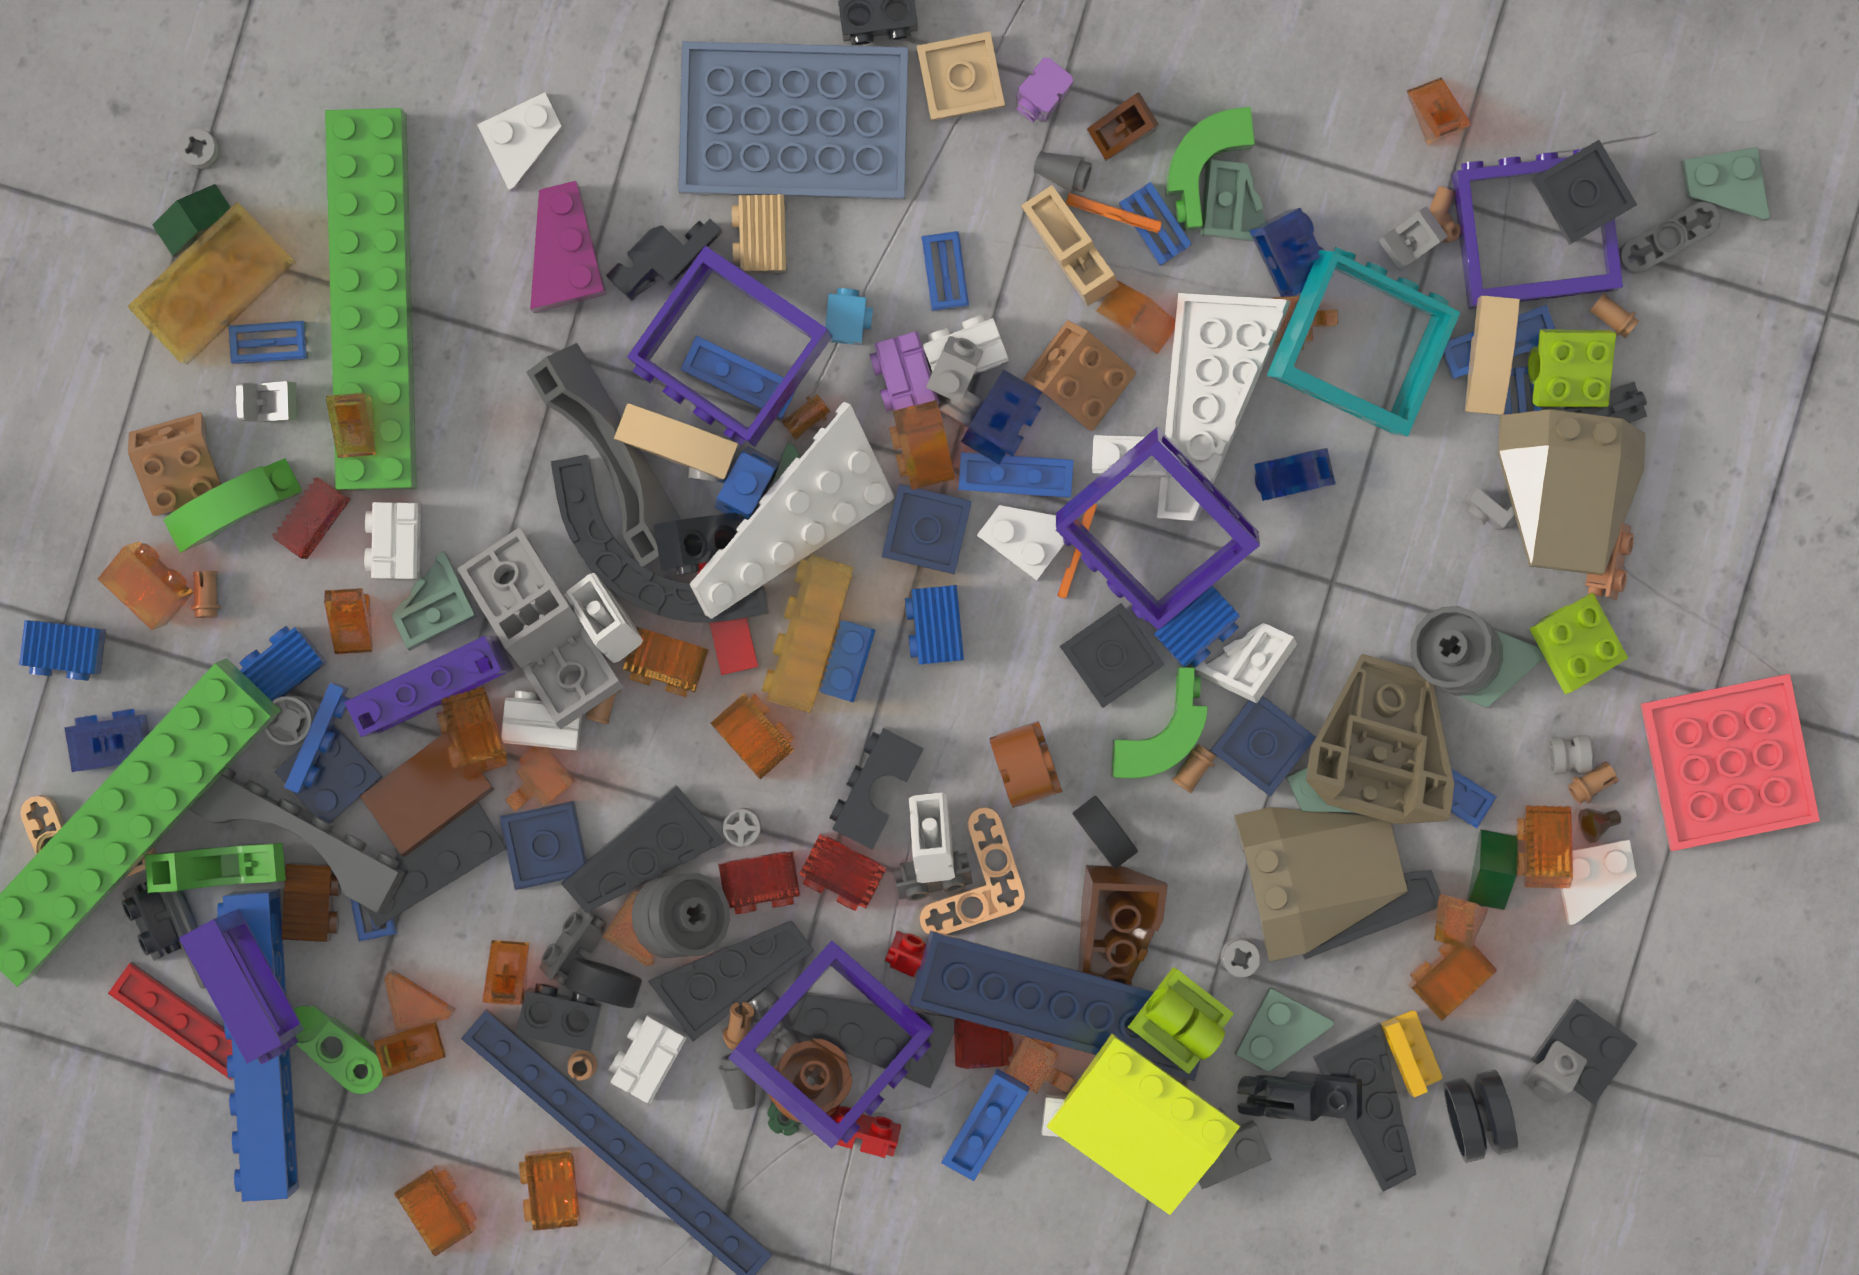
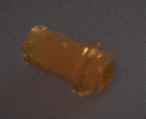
M818 394L812 398L810 396L806 397L807 402L781 421L785 428H788L789 433L794 439L797 440L799 436L821 419L827 420L826 415L831 410Z

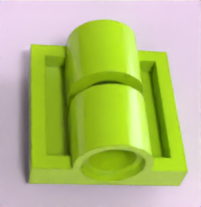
M1540 329L1538 347H1533L1528 357V375L1531 383L1534 384L1532 403L1538 407H1608L1616 333L1612 330Z
M1593 592L1550 613L1539 620V623L1529 628L1564 694L1577 690L1628 659L1624 648Z
M1173 967L1128 1028L1184 1072L1190 1074L1200 1059H1207L1220 1046L1225 1036L1223 1028L1234 1013L1185 974Z

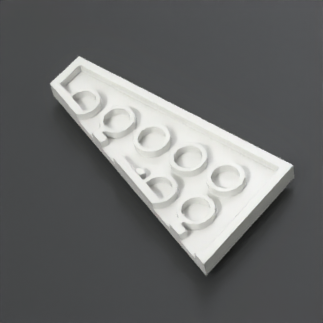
M1178 293L1165 435L1178 440V449L1212 484L1216 479L1291 303L1289 300ZM1161 477L1157 518L1197 522L1203 507L1173 477Z
M843 402L835 411L837 416L826 429L821 428L813 437L815 442L801 458L796 457L759 501L761 506L749 520L744 519L736 529L738 533L724 549H719L690 583L706 616L711 619L895 499L851 404Z

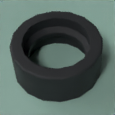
M1093 796L1072 813L1114 869H1117L1138 853L1130 838L1097 796Z
M574 958L566 987L597 1001L623 1008H633L642 980L631 973L603 963L583 958Z

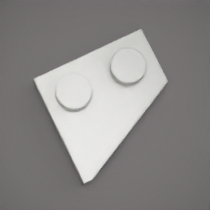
M545 92L477 124L509 191L516 189L522 177L543 154V150L562 129L561 123Z
M1001 505L997 507L976 535L1036 581L1064 545L1063 537L1056 531V515Z
M1262 623L1250 630L1244 638L1235 640L1223 647L1225 653L1208 664L1203 660L1195 667V671L1198 676L1258 703L1296 647L1297 642L1293 636Z
M1629 839L1554 853L1567 924L1569 925L1579 922L1637 877Z

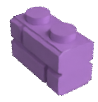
M1044 57L1035 67L1032 75H1029L1019 87L1016 97L1019 106L1016 110L1032 123L1036 119L1040 122H1046L1056 110L1057 104L1060 105L1069 94L1073 84L1072 76L1051 58Z
M918 331L874 344L876 352L869 355L875 376L883 374L887 388L880 390L886 412L894 410L895 417L898 418L939 405L936 392L926 388L931 374Z

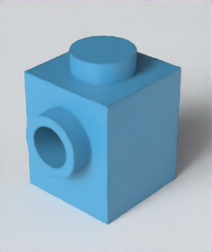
M837 288V294L828 295L825 327L833 335L829 342L862 345L863 330H871L873 307H866V297H859V290Z

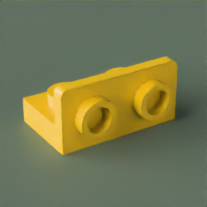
M1410 1010L1381 1022L1383 1033L1408 1093L1414 1098L1427 1093L1426 1086L1442 1080L1443 1076L1417 1013L1414 1010Z

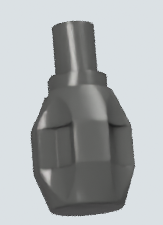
M764 988L746 1002L754 1008L753 1019L756 1023L779 1000V997L768 988ZM789 1014L770 1034L776 1039L780 1038L787 1049L793 1044L801 1042L791 1029L793 1026L790 1023Z

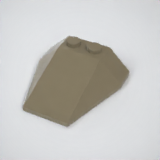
M1552 409L1501 415L1499 417L1498 457L1529 567L1603 575L1620 534L1621 524L1625 521L1644 471L1645 433L1622 418Z
M1365 654L1359 656L1310 748L1306 782L1327 805L1394 824L1440 822L1450 819L1454 780L1435 687L1422 677L1416 669Z
M1277 807L1234 815L1261 919L1260 926L1269 962L1310 952L1408 891L1391 822L1362 815L1308 812Z

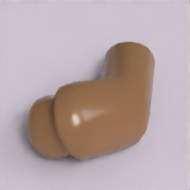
M1438 186L1429 210L1448 236L1442 242H1454L1461 235V227L1459 224H1455L1448 211L1456 193L1448 188Z

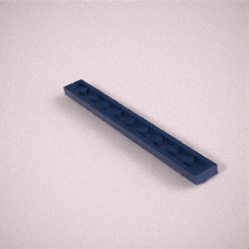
M488 1009L482 1013L461 1038L736 1275H756L772 1256L770 1250L521 1037L516 1035L514 1031Z

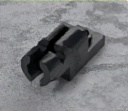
M711 219L705 224L698 221L686 233L685 238L688 242L683 245L663 225L652 228L627 252L628 257L633 261L634 268H626L623 264L617 263L608 272L606 277L631 301L657 282L655 278L658 275L671 287L693 264L704 246L709 247L722 234V230Z
M1291 1071L1284 1077L1267 1075L1244 1076L1238 1084L1237 1094L1250 1095L1245 1104L1240 1103L1237 1105L1238 1112L1243 1115L1315 1121L1320 1116L1358 1120L1362 1116V1079ZM1263 1090H1266V1096L1257 1095Z

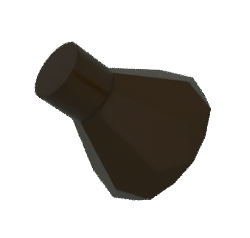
M1590 808L1581 809L1578 814L1579 827L1584 838L1589 843H1596L1609 827L1621 823V816L1617 810L1604 813Z

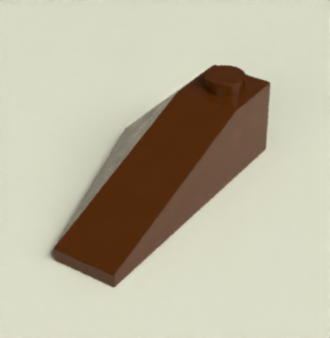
M1086 865L1081 907L1078 971L1132 985L1131 980L1140 962L1144 961L1148 953L1147 947L1155 931H1159L1164 920L1167 883L1123 866L1114 869L1112 866Z

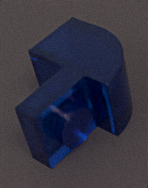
M1328 448L1254 464L1256 471L1255 485L1261 493L1262 501L1336 484Z

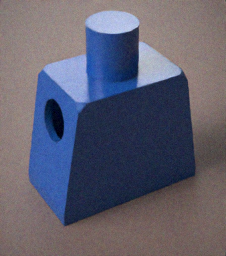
M747 446L740 453L718 494L715 509L724 514L737 512L738 521L741 523L744 519L749 520L756 512L759 501L764 497L780 462Z

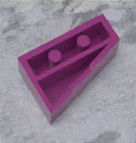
M577 181L540 189L530 310L533 313L607 295L579 184Z

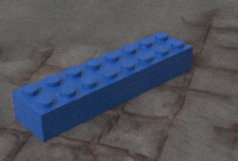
M280 888L234 891L224 895L223 903H218L217 917L237 909L240 910L287 996L284 943L281 939L282 911ZM224 1023L225 1037L227 1040H232L233 1054L227 1056V1073L229 1078H234L235 1093H230L229 1097L230 1114L237 1117V1131L232 1132V1150L234 1154H239L240 1169H235L234 1172L235 1191L241 1192L242 1202L288 1199L299 1189L290 1048L262 1065L258 1059L247 1064Z

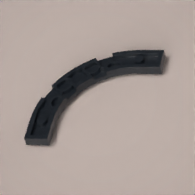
M589 455L550 461L560 514L569 538L574 543L588 568L618 596L653 614L693 623L725 622L769 614L765 586L762 585L711 619L706 616L690 583L665 578L644 566L641 568L640 564L617 542L609 530L599 507Z

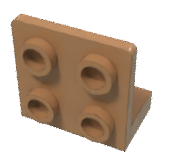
M1067 320L1022 380L1033 389L1053 400L1086 429L1093 431L1133 379L1136 371L1089 331Z
M202 412L129 432L128 455L153 516L175 511L222 484L206 443V423Z

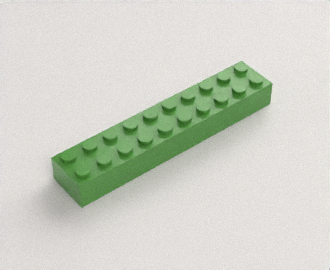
M402 108L325 110L335 488L339 491L417 489L407 114Z
M227 658L216 662L0 893V971L17 987L31 979L143 860L145 855L158 844L282 711Z

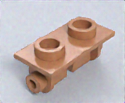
M1625 523L1621 524L1620 534L1605 573L1603 575L1587 574L1585 586L1588 587L1587 594L1593 592L1595 596L1602 597L1603 590H1606V597L1617 600L1618 592L1624 591L1627 581V571L1623 570L1625 556L1631 554L1634 544V534L1630 533L1631 526Z

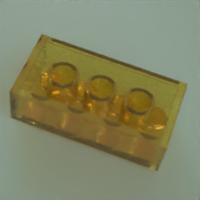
M237 202L127 307L179 362L188 365L297 261L243 205Z
M810 554L808 561L800 560L794 581L800 583L801 586L797 598L789 597L783 617L790 620L786 634L780 632L778 634L773 654L779 656L775 670H767L762 691L768 692L767 701L807 713L812 712L854 567Z

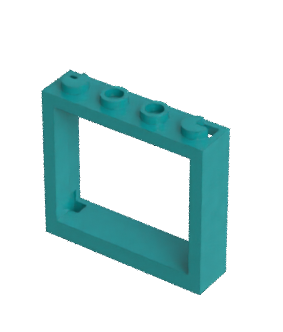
M1335 247L1334 251L1319 250L1266 376L1386 432L1408 437L1461 312L1448 306L1449 301L1444 299V296L1429 292L1427 296L1418 292L1419 285L1402 277H1398L1397 281L1386 276L1387 269L1377 264L1367 262L1364 266L1354 261L1356 255L1352 252L1344 251L1338 247ZM1334 270L1431 316L1391 412L1294 367Z

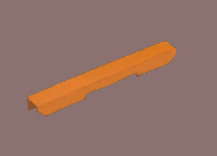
M1068 192L1065 203L1070 206L1156 233L1160 232L1162 224L1160 220Z
M1097 504L1091 506L1084 513L1081 523L1088 531ZM1075 548L1070 567L1065 570L1057 594L1058 597L1064 599L1067 597L1081 555L1077 548Z

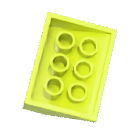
M1114 1034L1110 1035L1046 1125L1048 1129L1169 1215H1171L1216 1161L1240 1127L1229 1116Z

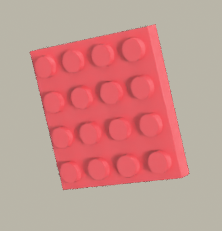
M1790 674L1640 703L1670 851L1820 821Z

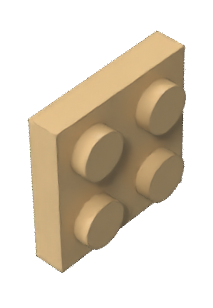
M990 31L916 46L931 122L1005 107Z

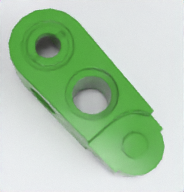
M302 1005L294 1009L305 1029L296 1035L299 1041L296 1045L345 1089L354 1094H366L372 1092L382 1083L387 1066L385 1057L377 1048L335 1017L332 1018L315 1005ZM333 1036L340 1039L343 1045L341 1055L334 1056L326 1051L325 1040L327 1037ZM363 1064L367 1066V1077L362 1078L355 1072L357 1065Z

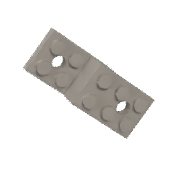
M520 527L457 568L503 646L523 669L560 730L624 688L604 654L591 640L574 612L573 607L555 583ZM515 571V576L509 583L499 584L500 578L504 573ZM581 671V676L576 683L572 685L565 684V679L571 672Z

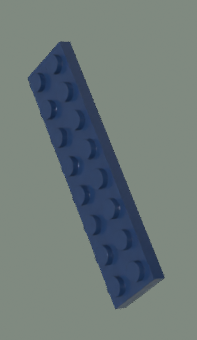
M930 930L909 1003L914 1007L1094 1055L1098 1054L1110 1035L1114 1034L1168 1074L1195 1081L1201 1061L1200 1059L1190 1074H1188L1128 1028L1155 991Z

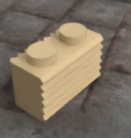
M740 195L739 205H732V228H739L740 243H733V265H740V269L747 274L787 273L784 195Z

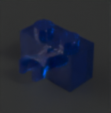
M1300 207L1287 210L1249 230L1281 298L1296 296L1302 292L1314 262L1320 258L1319 250H1324L1318 245L1313 235L1314 226L1310 217L1302 212Z
M1003 369L961 442L999 465L1006 453L1013 457L1024 439L1023 436L1018 434L1023 424L1031 427L1041 410V407L1036 405V402L1042 392Z
M134 709L112 712V720L98 722L97 715L74 718L75 726L64 727L71 771L77 772L121 764L149 734L146 714L135 716Z

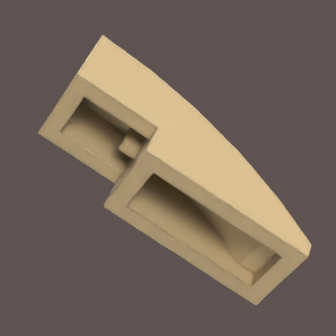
M1053 185L1021 205L1033 227L1087 307L1119 287L1115 274L1094 247L1093 241Z
M1480 296L1477 298L1475 330L1471 340L1465 412L1504 415L1515 347L1520 299Z
M629 403L625 407L614 436L615 440L720 480L725 479L738 443Z

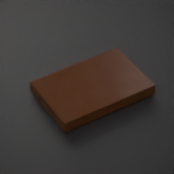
M448 729L360 797L399 854L405 857L495 789L452 729Z

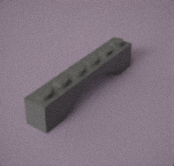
M578 343L547 356L526 373L545 405L559 412L577 426L592 442L603 458L614 480L620 499L622 536L642 568L659 559L654 525L680 520L681 518L641 450L614 439L621 416Z
M228 768L189 809L212 823L257 820L275 824L295 833L311 844L326 860L337 877L345 896L376 913L386 912L407 873L397 867L400 861L381 851L376 856L365 850L367 843L348 833L343 838L332 832L334 825L317 816L310 820L299 814L302 808L297 804L284 798L277 802L266 796L269 790L264 786L251 780L247 784L240 782L234 778L237 772L231 768Z

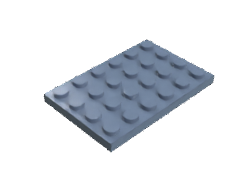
M682 41L679 194H783L784 197L904 200L908 47Z

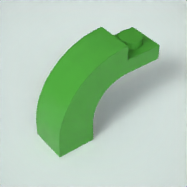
M1251 107L1224 110L1205 118L1194 126L1178 145L1168 167L1166 196L1181 194V200L1175 201L1178 223L1184 222L1185 231L1200 230L1203 226L1199 195V176L1204 164L1220 153L1252 149L1255 145Z
M286 458L264 467L259 466L209 490L164 518L163 521L179 552L182 553L212 540L227 528L249 516L297 496L302 492V489Z
M1177 667L1174 713L1169 724L1159 734L1143 740L1113 739L1112 777L1142 778L1159 774L1176 765L1192 750L1203 731L1208 706L1193 705V698H1200L1201 676L1194 675L1195 668Z
M283 843L221 846L145 855L148 893L181 891L222 885L286 881Z

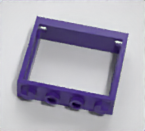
M1582 149L1574 150L1573 155ZM1558 152L1535 155L1536 161L1521 163V157H1508L1499 159L1498 166L1484 167L1483 161H1474L1461 164L1462 170H1457L1452 174L1453 189L1456 193L1454 198L1457 222L1461 227L1459 239L1468 308H1477V298L1480 296L1520 299V302L1617 291L1623 288L1615 219L1601 226L1606 274L1483 289L1470 182L1541 174L1568 157L1559 158Z
M704 246L627 358L636 365L632 371L646 382L651 384L655 378L666 386L662 392L681 405L685 399L696 407L692 413L704 422L712 425L716 420L726 427L723 434L733 442L742 446L746 441L753 447H756L833 335L819 322L707 246ZM712 272L811 339L749 428L650 361Z
M1158 427L1056 512V531L1063 537V543L1069 547L1074 545L1082 553L1081 558L1085 565L1093 572L1099 570L1107 579L1106 583L1110 590L1119 598L1124 596L1133 605L1132 610L1139 619L1143 618L1146 622L1149 621L1157 630L1260 546L1259 531ZM1151 455L1233 538L1160 600H1157L1077 519Z
M483 636L344 703L360 737L377 735L513 671L514 668L498 636Z
M239 909L217 917L179 937L181 944L247 1064L258 1059L262 1065L299 1042L296 1035L305 1029Z
M831 940L738 1044L728 1059L832 1149L840 1139L847 1144L861 1128L856 1123L857 1119L864 1112L871 1116L885 1100L879 1095L887 1085L894 1089L906 1076L908 1071L903 1066L912 1057L918 1062L932 1044L927 1039L934 1029ZM830 966L913 1037L838 1124L755 1052Z

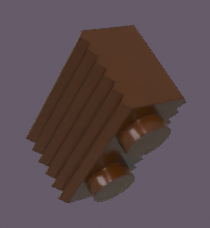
M287 863L285 866L286 881L284 882L281 939L315 942L330 941L331 935L337 934L339 930V911H333L334 896H340L341 893L337 877L328 864Z

